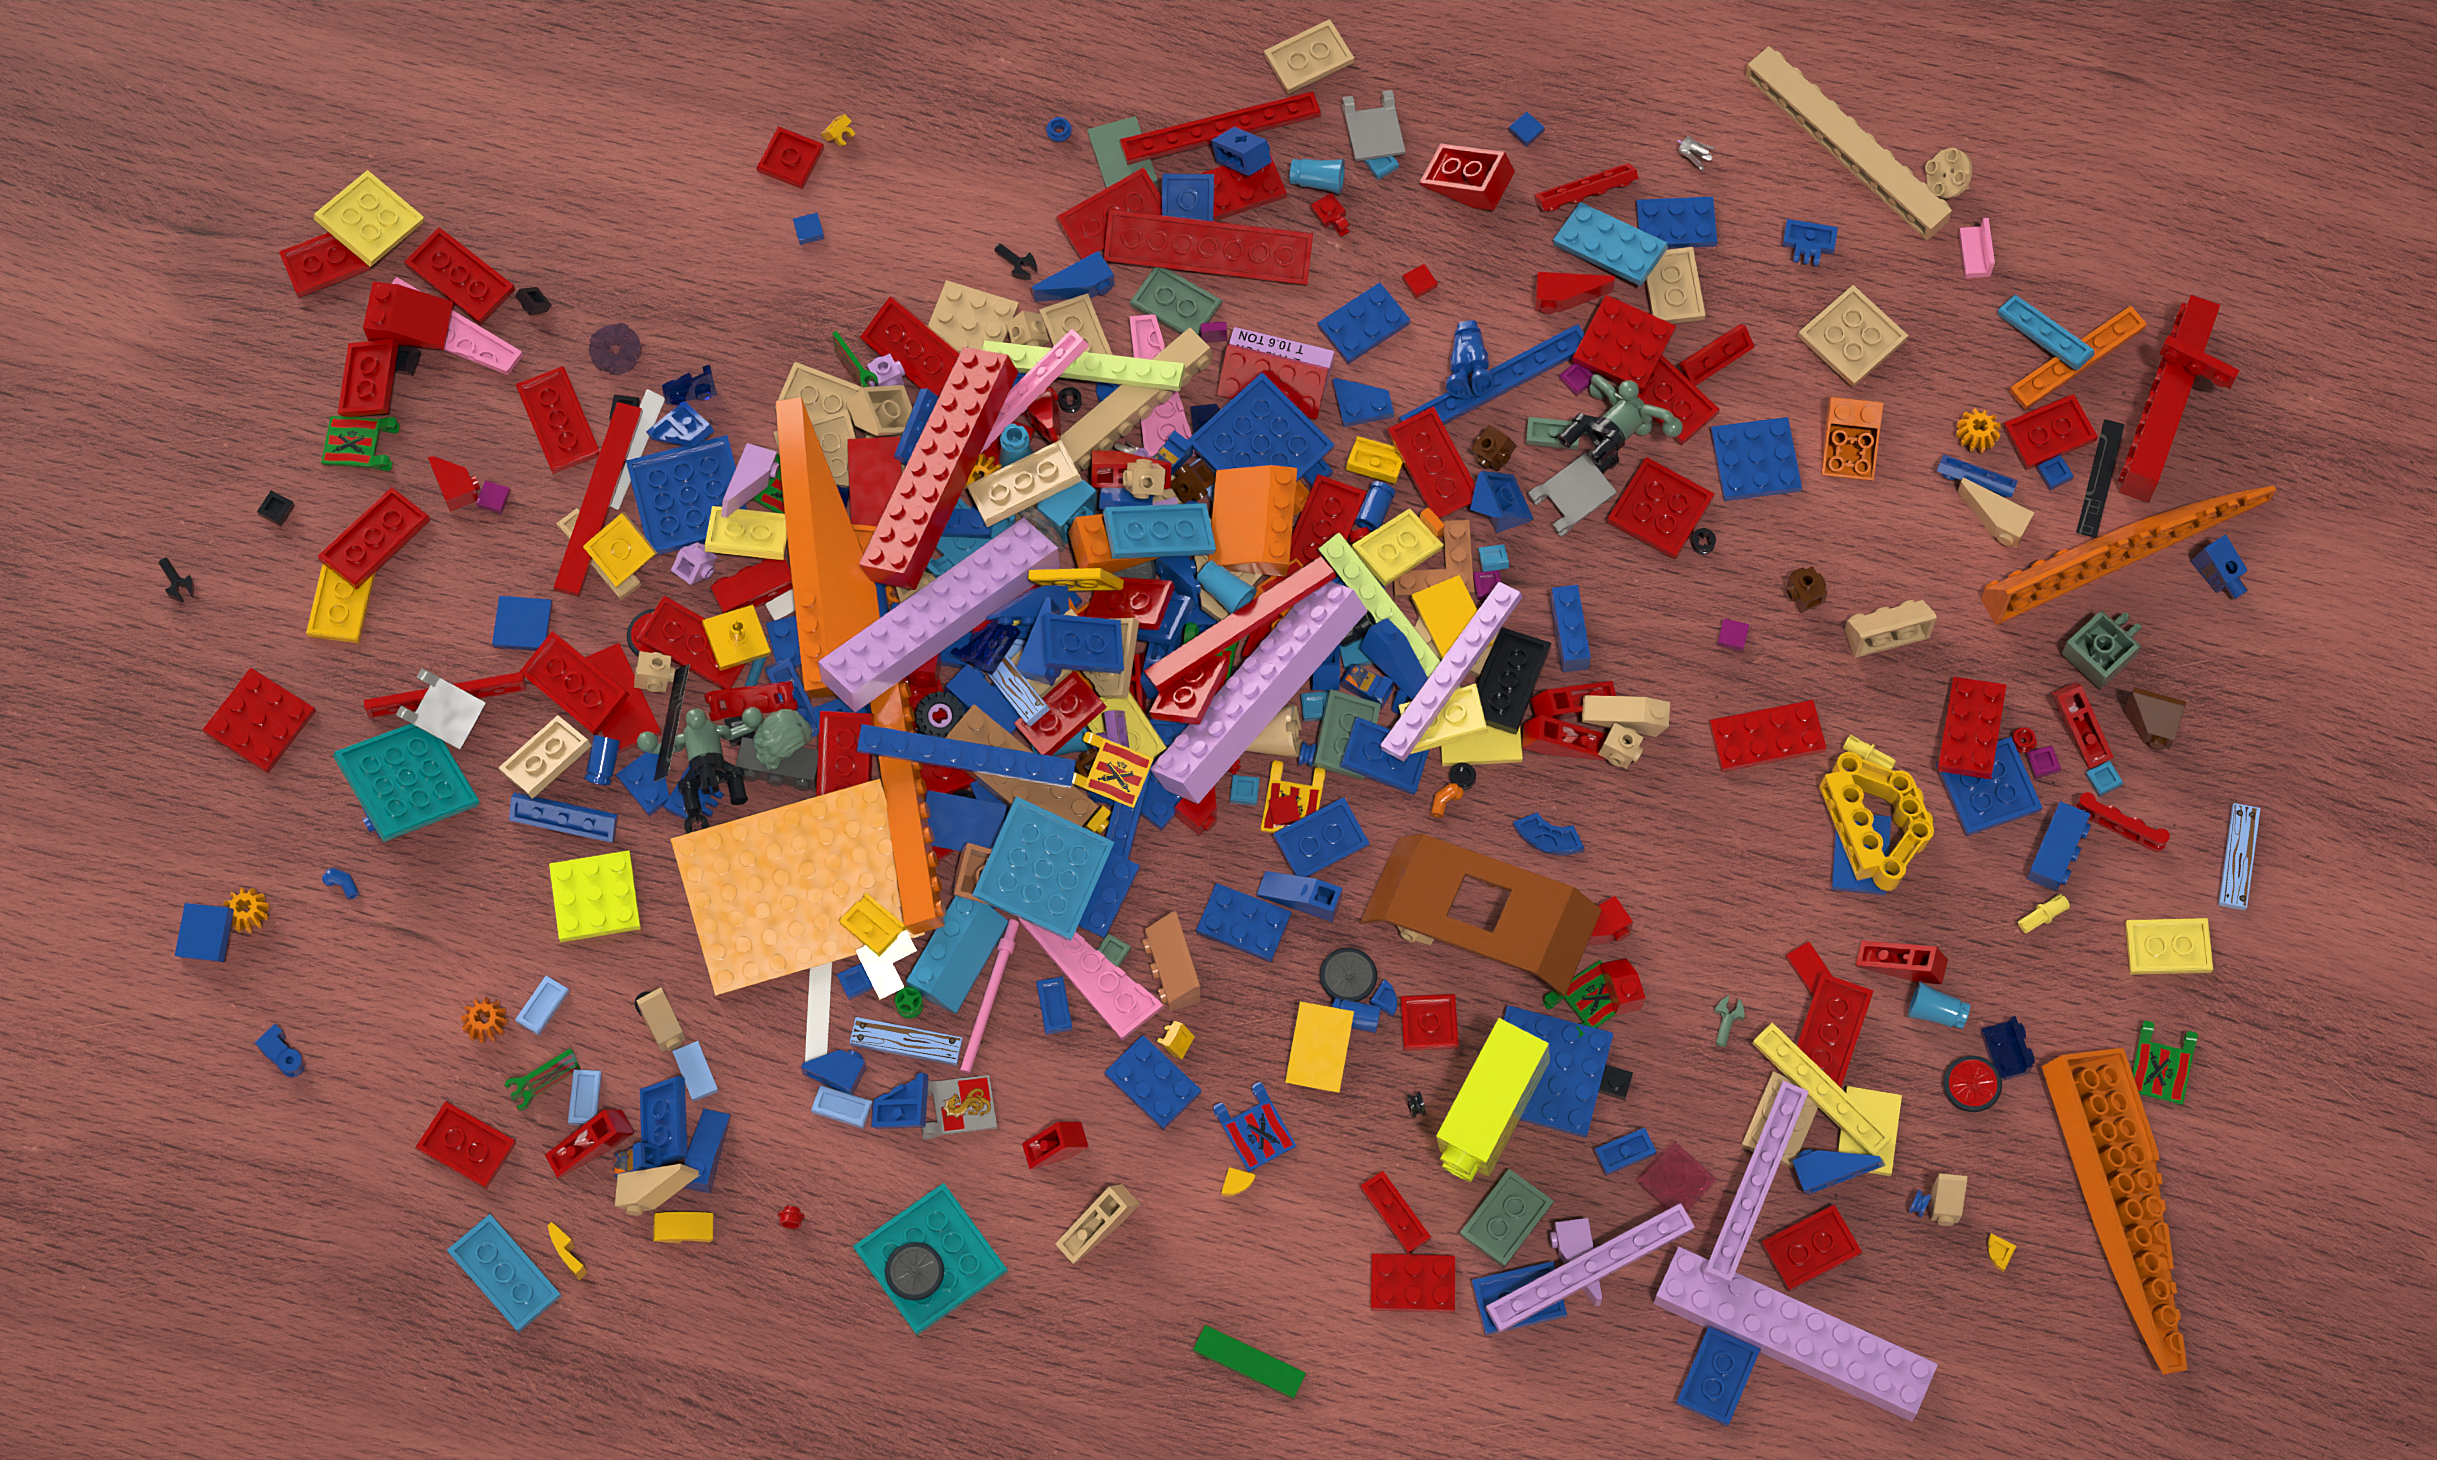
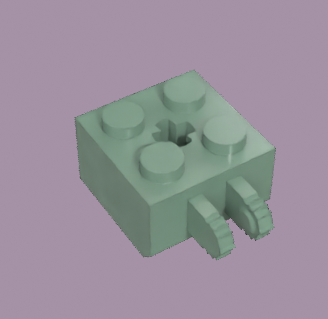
M2103 610L2100 611L2067 641L2063 649L2062 655L2100 690L2138 655L2141 645L2133 637L2138 634L2142 626L2137 623L2127 632L2121 628L2130 617L2126 612L2114 621Z

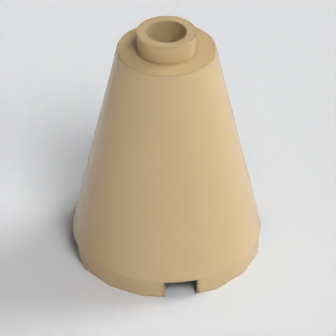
M1294 704L1284 706L1245 751L1292 758L1300 757L1302 739H1299V730H1302L1297 706H1294Z

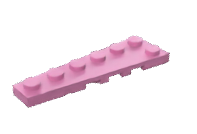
M398 277L391 283L418 290ZM452 311L444 351L509 375L523 357L522 351Z
M1156 315L1130 316L1134 358L1152 360L1165 349ZM1174 391L1167 402L1160 403L1154 408L1147 419L1141 420L1143 447L1147 450L1149 458L1158 453L1174 430L1187 440L1192 436L1178 391Z
M1018 918L1020 924L1121 1041L1163 1009V1004L1140 984L1135 983L1122 969L1112 964L1105 958V955L1095 950L1077 932H1075L1072 940L1068 941Z

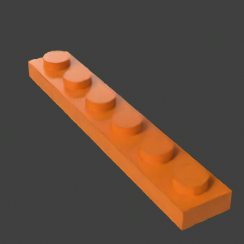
M2129 306L2081 339V341L2094 349V356L2078 371L2058 357H2054L2010 387L2009 393L2026 411L2146 329L2147 323L2132 306Z

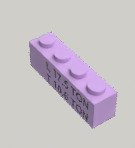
M1234 327L1229 344L1328 367L1329 371L1325 389L1327 388L1334 364V351Z

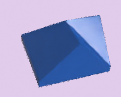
M1481 471L1478 474L1470 510L1488 515L1496 534L1528 523L1534 519L1514 474Z

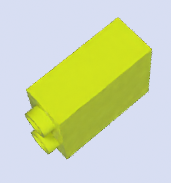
M1498 1018L1436 1136L1439 1150L1443 1153L1440 1158L1444 1162L1442 1168L1468 1182H1472L1477 1171L1490 1177L1550 1062L1549 1043Z

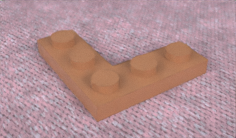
M1469 520L1443 521L1445 524L1443 536L1445 569L1408 571L1394 580L1395 599H1411L1412 594L1458 575L1461 576L1470 596H1474Z

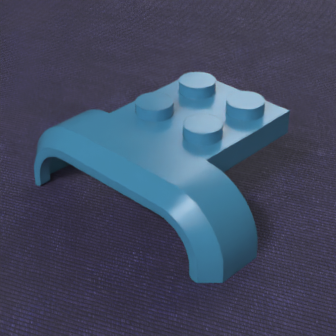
M959 497L954 509L971 508ZM1016 514L993 524L991 538L941 536L935 549L942 557L936 560L931 557L926 569L937 579L1015 524Z

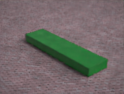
M1207 1325L1204 1326L1193 1348L1194 1353L1293 1400L1306 1377L1305 1372Z

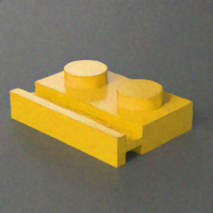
M1357 436L1347 462L1346 470L1396 484L1403 461L1394 446Z
M865 893L860 902L857 901L839 922L880 957L898 939V935L906 930V926L869 894Z

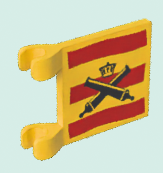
M1086 732L1083 741L1100 749L1088 778L1074 772L1072 784L1134 808L1154 758L1094 733Z
M1273 761L1261 831L1275 833L1289 826L1274 827L1269 799L1295 794L1300 819L1318 811L1325 781V769L1315 768L1313 784L1310 786L1281 781L1283 762Z

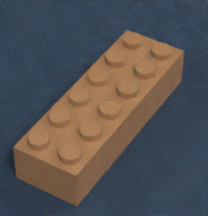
M975 704L945 737L953 740L1033 753ZM963 770L1003 804L1008 805L1009 809L1014 798L1017 796L1081 827H1085L1097 813L1099 807L1073 785L1071 788Z

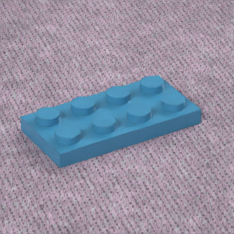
M1582 202L1578 204L1553 239L1554 246L1639 286H1642L1668 249L1667 242Z
M1206 503L1105 507L1103 511L1112 559L1213 555L1216 551Z
M491 1214L447 1249L451 1257L518 1333L562 1297Z

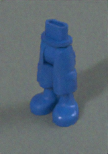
M1475 320L1460 322L1457 324V330L1454 333L1453 352L1450 359L1453 374L1446 380V389L1454 397L1469 398L1471 390L1468 375L1472 372L1473 391L1477 396H1483L1493 388L1494 376L1490 371L1486 370L1489 368L1488 353L1484 348L1482 332Z

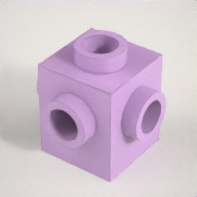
M891 354L878 357L867 364L868 371L876 374L878 378V385H875L873 380H868L870 387L904 385L902 376L905 375V371L900 361L894 362Z
M697 542L690 546H684L678 552L671 571L688 584L693 585L711 577L718 557L712 552H705V545Z

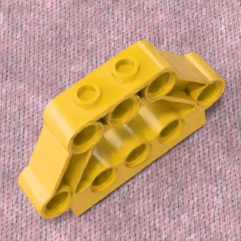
M1845 752L1839 756L1832 769V773L1824 776L1819 788L1857 881L1872 877L1876 886L1881 890L1892 891L1901 882L1907 866L1915 855L1924 851L1934 834L1933 817L1929 811L1927 812L1923 803V793L1920 788H1917L1913 777L1909 773L1902 770L1893 771L1863 760L1856 753ZM1844 768L1850 769L1851 772L1846 771ZM1894 786L1901 788L1902 791L1897 790ZM1864 792L1883 798L1892 804L1895 810L1893 820L1896 825L1903 829V838L1888 857L1884 856L1881 849L1883 838L1872 827L1873 814L1862 803ZM1845 798H1849V799H1851L1853 802H1849V801H1847ZM1904 809L1909 810L1912 814L1905 812ZM1854 821L1860 822L1863 826L1857 825ZM1914 833H1918L1922 838L1917 837ZM1864 845H1869L1872 849H1868ZM1886 870L1892 872L1894 876L1886 873Z

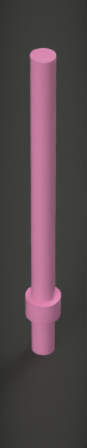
M1009 920L1004 938H1000L997 947L999 953L960 1071L970 1074L1008 957L1013 954L1016 944L1014 939L1020 924L1016 920Z

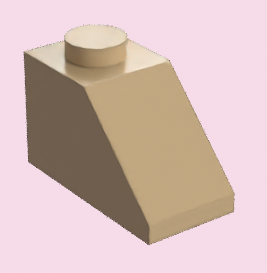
M1939 1173L1931 1192L1930 1221H1937V1224L1942 1226H1952L1954 1223L1959 1222L1963 1212L1967 1176Z

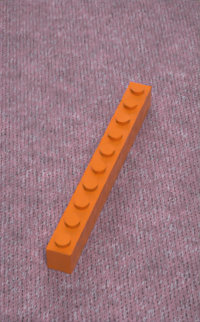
M900 680L870 702L871 712L874 714V726L916 733L913 730L912 724L915 721V714L909 705L908 699L911 697V690L907 682ZM878 756L884 794L888 805L887 814L905 926L914 935L944 927L943 916H946V908L944 902L940 899L939 892L942 891V883L936 874L935 868L938 866V858L932 849V842L935 839L932 828L928 824V818L931 817V813L924 799V794L927 793L926 784L920 774L923 764Z

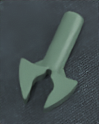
M1730 996L1725 997L1715 1008L1714 1013L1720 1014L1722 1017L1716 1045L1719 1047L1727 1045L1733 1021L1737 1019L1740 1021L1744 1020V1007L1740 998L1738 999L1736 1010L1732 1011L1731 1014L1728 1013L1729 1010L1727 1009Z

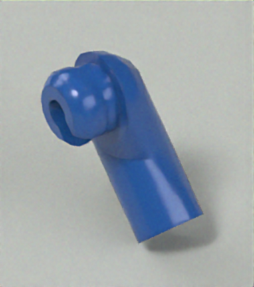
M330 868L322 875V882L326 886H333L334 884L341 886L347 900L359 896V891L349 873L336 868Z

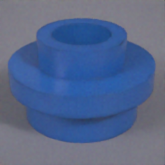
M1056 117L1048 123L1046 131L1052 141L1063 142L1071 136L1072 127L1066 119ZM1057 129H1062V130H1063V132H1061V133H1057V132H1055V131H1056Z

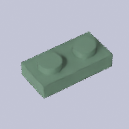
M1536 417L1528 418L1526 445L1578 450L1579 438L1570 448H1566L1559 442L1557 437L1572 424V421Z

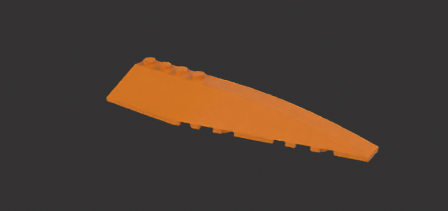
M799 397L776 401L787 539L804 691L811 700L837 696L821 681L818 662L880 619L876 584L870 581L859 565L864 554L803 399Z
M2273 485L2192 503L2124 526L2072 550L2063 549L2050 560L2045 561V559H2041L2035 562L2028 570H2017L2011 573L2008 579L2001 582L1995 580L1985 586L1981 601L1995 625H1999L2272 500L2277 489Z
M2124 1047L2061 1055L2043 1065L2042 1069L2101 1244L2125 1301L2162 1374L2184 1372L2188 1369L2183 1334L2179 1333L2178 1322L2181 1320L2180 1309L2175 1307L2174 1295L2177 1294L2176 1282H2173L2171 1277V1270L2174 1269L2170 1234L2168 1224L2164 1223L2163 1213L2166 1211L2165 1200L2161 1199L2159 1186L2163 1184L2162 1175L2157 1172L2156 1162L2159 1161V1152Z

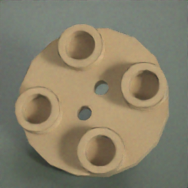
M1956 148L1942 150L1927 162L1925 166L1927 185L1935 196L1951 199L1970 189L1972 163L1968 155Z

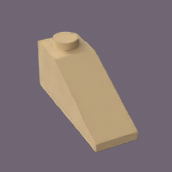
M1963 477L1957 493L1993 537L1997 538L2005 546L2017 548L2031 523L2034 512Z
M1585 695L1583 698L1582 722L1612 728L1614 723H1617L1623 727L1635 730L1638 734L1657 737L1669 727L1670 702L1648 697Z
M661 987L636 1000L645 1024L661 1053L666 1050H675L682 1044V1041L686 1040Z
M682 1164L618 1174L615 1207L624 1209L626 1214L633 1216L642 1215L643 1211L654 1210L697 1178L699 1171Z
M1123 1184L1109 1186L1055 1244L1075 1264L1120 1226L1140 1203Z

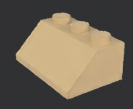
M1909 600L1895 608L1882 607L1872 614H1856L1847 620L1844 631L1854 658L1929 639L1937 617L1924 600L1917 602Z

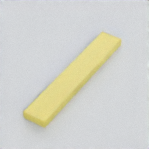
M1773 1023L1753 1041L1752 1044L1796 1086L1809 1091L1807 1097L1868 1155L1876 1156L1892 1140V1137Z

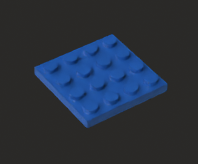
M1263 373L1258 375L1188 439L1193 444V450L1215 472L1216 470L1266 465L1297 468L1296 482L1335 447V444Z
M728 435L702 441L695 447L681 446L626 460L645 538L658 553L656 555L680 550L684 546H690L697 542L704 544L712 506L722 507L723 498L736 470ZM746 504L741 506L739 509L747 510Z
M1507 1005L1504 1021L1549 1043L1550 1062L1519 1121L1587 1138L1614 1033ZM1577 1026H1578V1027L1582 1030V1032L1584 1033V1035L1581 1036L1580 1038H1578V1037H1579V1031H1578V1029L1576 1028Z

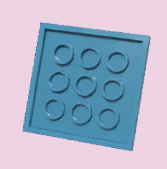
M1016 796L971 896L1071 941L1114 845V841Z

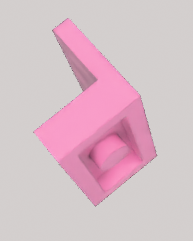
M1983 218L1980 227L1960 228L1958 232L1965 278L1990 277L1995 264L1989 218Z

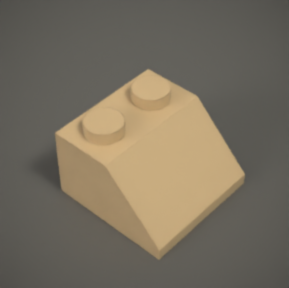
M904 385L862 387L846 403L855 426L876 436L903 434L913 409Z

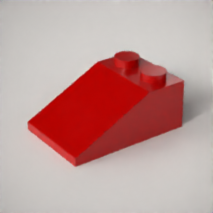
M1441 143L1419 183L1425 188L1472 208L1494 211L1515 170L1503 151Z
M372 282L363 330L368 341L395 339L399 345L445 350L454 302L399 284Z

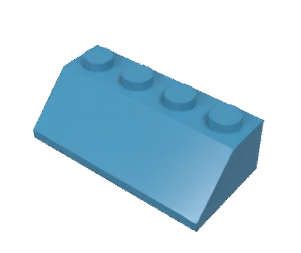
M955 896L946 912V916L943 917L945 926L936 929L906 982L908 987L917 989L923 998L957 1014L1007 928L1009 921L987 904Z

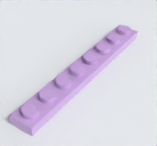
M1498 582L1380 746L1384 752L1402 761L1406 760L1522 599L1521 592Z
M1782 1082L1704 1275L1727 1285L1731 1284L1809 1091L1788 1082Z
M1680 1203L1487 1305L1486 1310L1500 1333L1694 1230L1695 1226Z

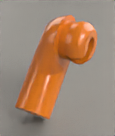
M1449 783L1436 792L1430 815L1435 818H1443L1447 802L1451 799L1455 801L1460 800L1464 794L1463 789L1458 787L1456 783Z

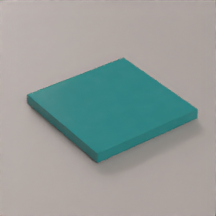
M412 723L334 751V760L383 842L479 805V799L444 741Z
M942 1183L853 1246L855 1252L916 1336L1008 1272L1006 1266L945 1183ZM908 1243H922L932 1247L940 1255L944 1264V1278L940 1287L934 1294L922 1300H906L899 1297L890 1289L885 1277V1268L890 1255L897 1248Z

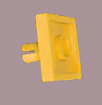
M625 512L617 516L583 546L615 587L623 584L658 554Z
M753 605L703 620L702 625L720 671L770 656L771 651Z

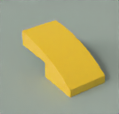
M664 1212L653 1215V1242L681 1243L682 1241L710 1243L713 1240V1213Z
M551 1222L548 1225V1230L552 1242L566 1267L580 1281L587 1271L570 1254L575 1246L572 1240Z

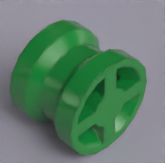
M905 987L898 991L895 996L898 1014L905 1019L917 1018L923 1011L921 993L913 987Z

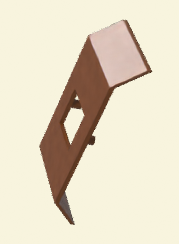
M1417 834L1398 838L1361 918L1360 924L1386 921L1534 974L1565 997L1602 909L1573 886L1425 834ZM1465 876L1483 881L1490 888L1497 886L1511 891L1493 933L1448 917V913Z

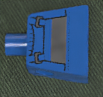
M2226 534L2205 547L2190 561L2216 593L2227 588L2233 598L2237 599L2248 591L2240 580V577L2247 572V568Z

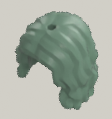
M781 709L770 713L763 720V723L757 727L756 734L753 736L757 759L765 765L767 770H776L781 763V759L789 758L794 751L812 740L810 723L796 710Z

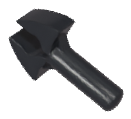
M1001 243L996 245L994 251L1014 265L1015 268L1011 271L1012 277L1021 280H1031V274L1023 270L1022 266H1028L1037 273V264L1030 252L1026 257H1019Z
M162 558L159 561V565L171 582V586L165 589L167 595L176 601L184 602L178 593L179 586H181L182 588H187L193 597L194 582L191 576L188 575L185 578H181L169 559Z

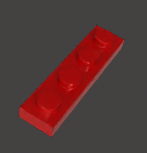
M1626 163L1534 194L1536 204L1546 211H1553L1560 208L1562 204L1568 202L1577 203L1584 200L1586 196L1592 194L1601 195L1606 193L1608 189L1616 186H1628L1631 184V181L1639 179L1637 169L1631 164Z

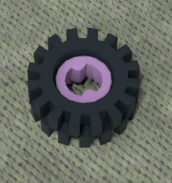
M941 691L930 693L918 703L915 711V724L918 726L919 732L924 735L945 738L964 716L963 706L957 701L958 698L951 696L948 692L942 693ZM939 709L944 710L947 715L946 720L944 719L940 723H936L933 720L932 713L938 712Z

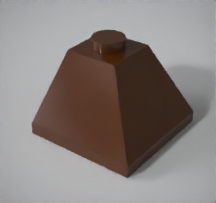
M2134 687L2123 712L2143 743L2150 744L2154 749L2170 750L2178 731L2186 701Z

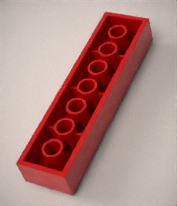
M2190 295L2187 304L2182 302L2170 336L2204 352L2220 304ZM2164 357L2161 358L2156 377L2150 388L2140 422L2136 428L2134 439L2118 482L2122 483L2119 493L2147 503L2150 502L2159 482L2196 377L2188 368L2178 363H2171Z

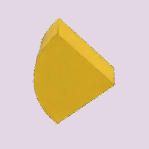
M1229 1167L1221 1196L1231 1197L1244 1192L1251 1187L1256 1175Z
M1991 1233L1987 1244L1988 1255L1994 1266L2004 1272L2016 1246Z

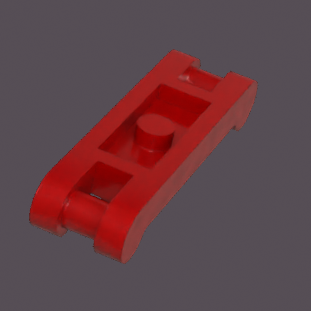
M792 681L716 690L704 694L705 701L710 706L711 711L708 713L711 721L742 716L745 709L749 707H756L762 713L777 712L781 709L796 710L798 708L797 700L793 698L792 691H794ZM778 693L782 694L783 700H779ZM720 700H725V708H721Z
M2083 793L2076 804V808L2090 813L2088 820L2151 851H2163L2170 839V834L2166 829L2159 828L2155 830L2147 826L2139 818H2130L2122 814L2114 806L2103 805L2096 801L2092 793Z

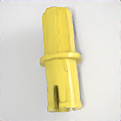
M1850 734L1843 746V750L1856 753L1861 759L1890 770L1894 768L1896 763L1895 759L1876 750V745H1869Z
M2058 894L2043 905L2038 904L2036 910L2021 919L2018 925L2024 933H2028L2042 923L2049 924L2055 916L2070 908L2069 902L2065 896Z

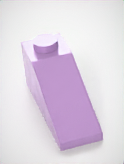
M749 443L746 444L723 498L722 517L727 518L766 489L771 478H776L780 465L776 463V451Z
M1588 1218L1555 1222L1554 1231L1550 1232L1552 1249L1557 1248L1558 1257L1564 1265L1594 1249ZM1598 1280L1582 1289L1594 1306H1600L1602 1302L1601 1288Z

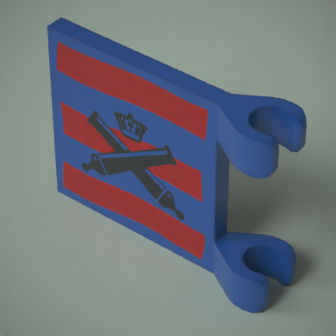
M1261 1082L1255 1083L1251 1089L1259 1104L1231 1119L1222 1102L1213 1107L1214 1115L1222 1125L1248 1173L1296 1147L1294 1140Z

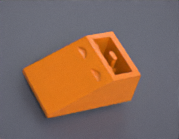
M1829 396L1821 475L1874 481L1883 402Z
M1103 514L1075 517L1068 532L1078 569L1102 568L1113 574L1160 558L1112 559Z

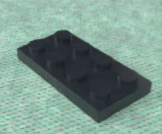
M1501 627L1477 685L1487 726L1517 734L1550 652L1551 642Z

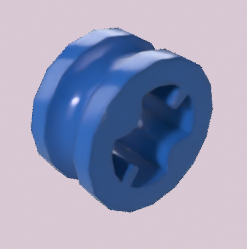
M1303 742L1299 765L1307 763L1309 767H1313L1317 744L1313 743V745L1309 746L1307 742Z
M1918 1190L1909 1212H1917L1918 1217L1922 1218L1932 1195H1923L1922 1191Z

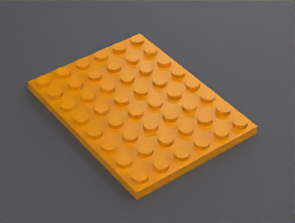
M880 779L671 838L715 996L857 955L856 950L866 945L845 929L839 920L857 901L860 902L865 893L869 894L905 925L887 814L888 805ZM906 927L911 939L925 935V932L914 935Z

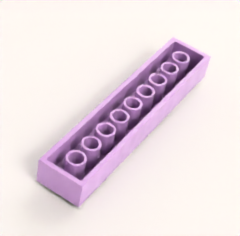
M1023 517L818 662L821 681L854 712H857L987 619L988 615L1033 587L1036 583L1028 579L1029 570L1058 569L1060 567L1058 547Z
M1330 581L1297 602L1288 614L1279 621L1273 631L1260 643L1257 649L1243 662L1242 666L1213 697L1200 725L1189 724L1150 768L1165 790L1199 804L1366 614L1368 610L1353 589Z
M1678 1246L1656 1295L1655 1305L1707 1329L1710 1326L1761 1349L1760 1353L1906 1420L1913 1421L1937 1368V1363L1736 1272L1730 1285L1704 1275L1709 1260Z

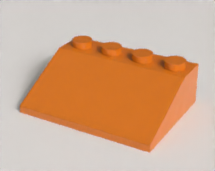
M1266 465L1216 470L1211 522L1216 551L1213 555H1208V562L1212 560L1219 566L1222 565L1228 571L1286 577L1290 559L1297 468Z

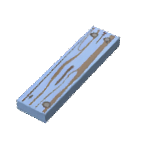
M992 639L974 655L1029 726L1033 725L1050 710L1027 679L1016 669L1015 664L995 639Z
M2237 803L2232 805L2218 906L2244 911L2247 908L2260 808Z
M859 1017L855 1018L850 1038L851 1046L957 1066L963 1038Z

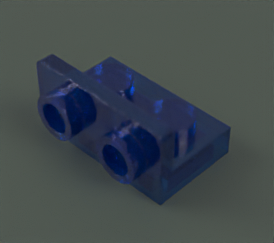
M2016 1016L2010 1017L2008 1022L1981 1029L1980 1032L1990 1062L1999 1071L2002 1081L2030 1073L2033 1064H2035L2034 1054L2031 1048L2026 1047L2024 1041L2026 1038L2025 1028L2022 1023H2018Z

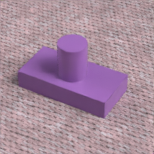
M1111 710L1104 712L1107 732L1096 733V735L1129 748L1125 711Z

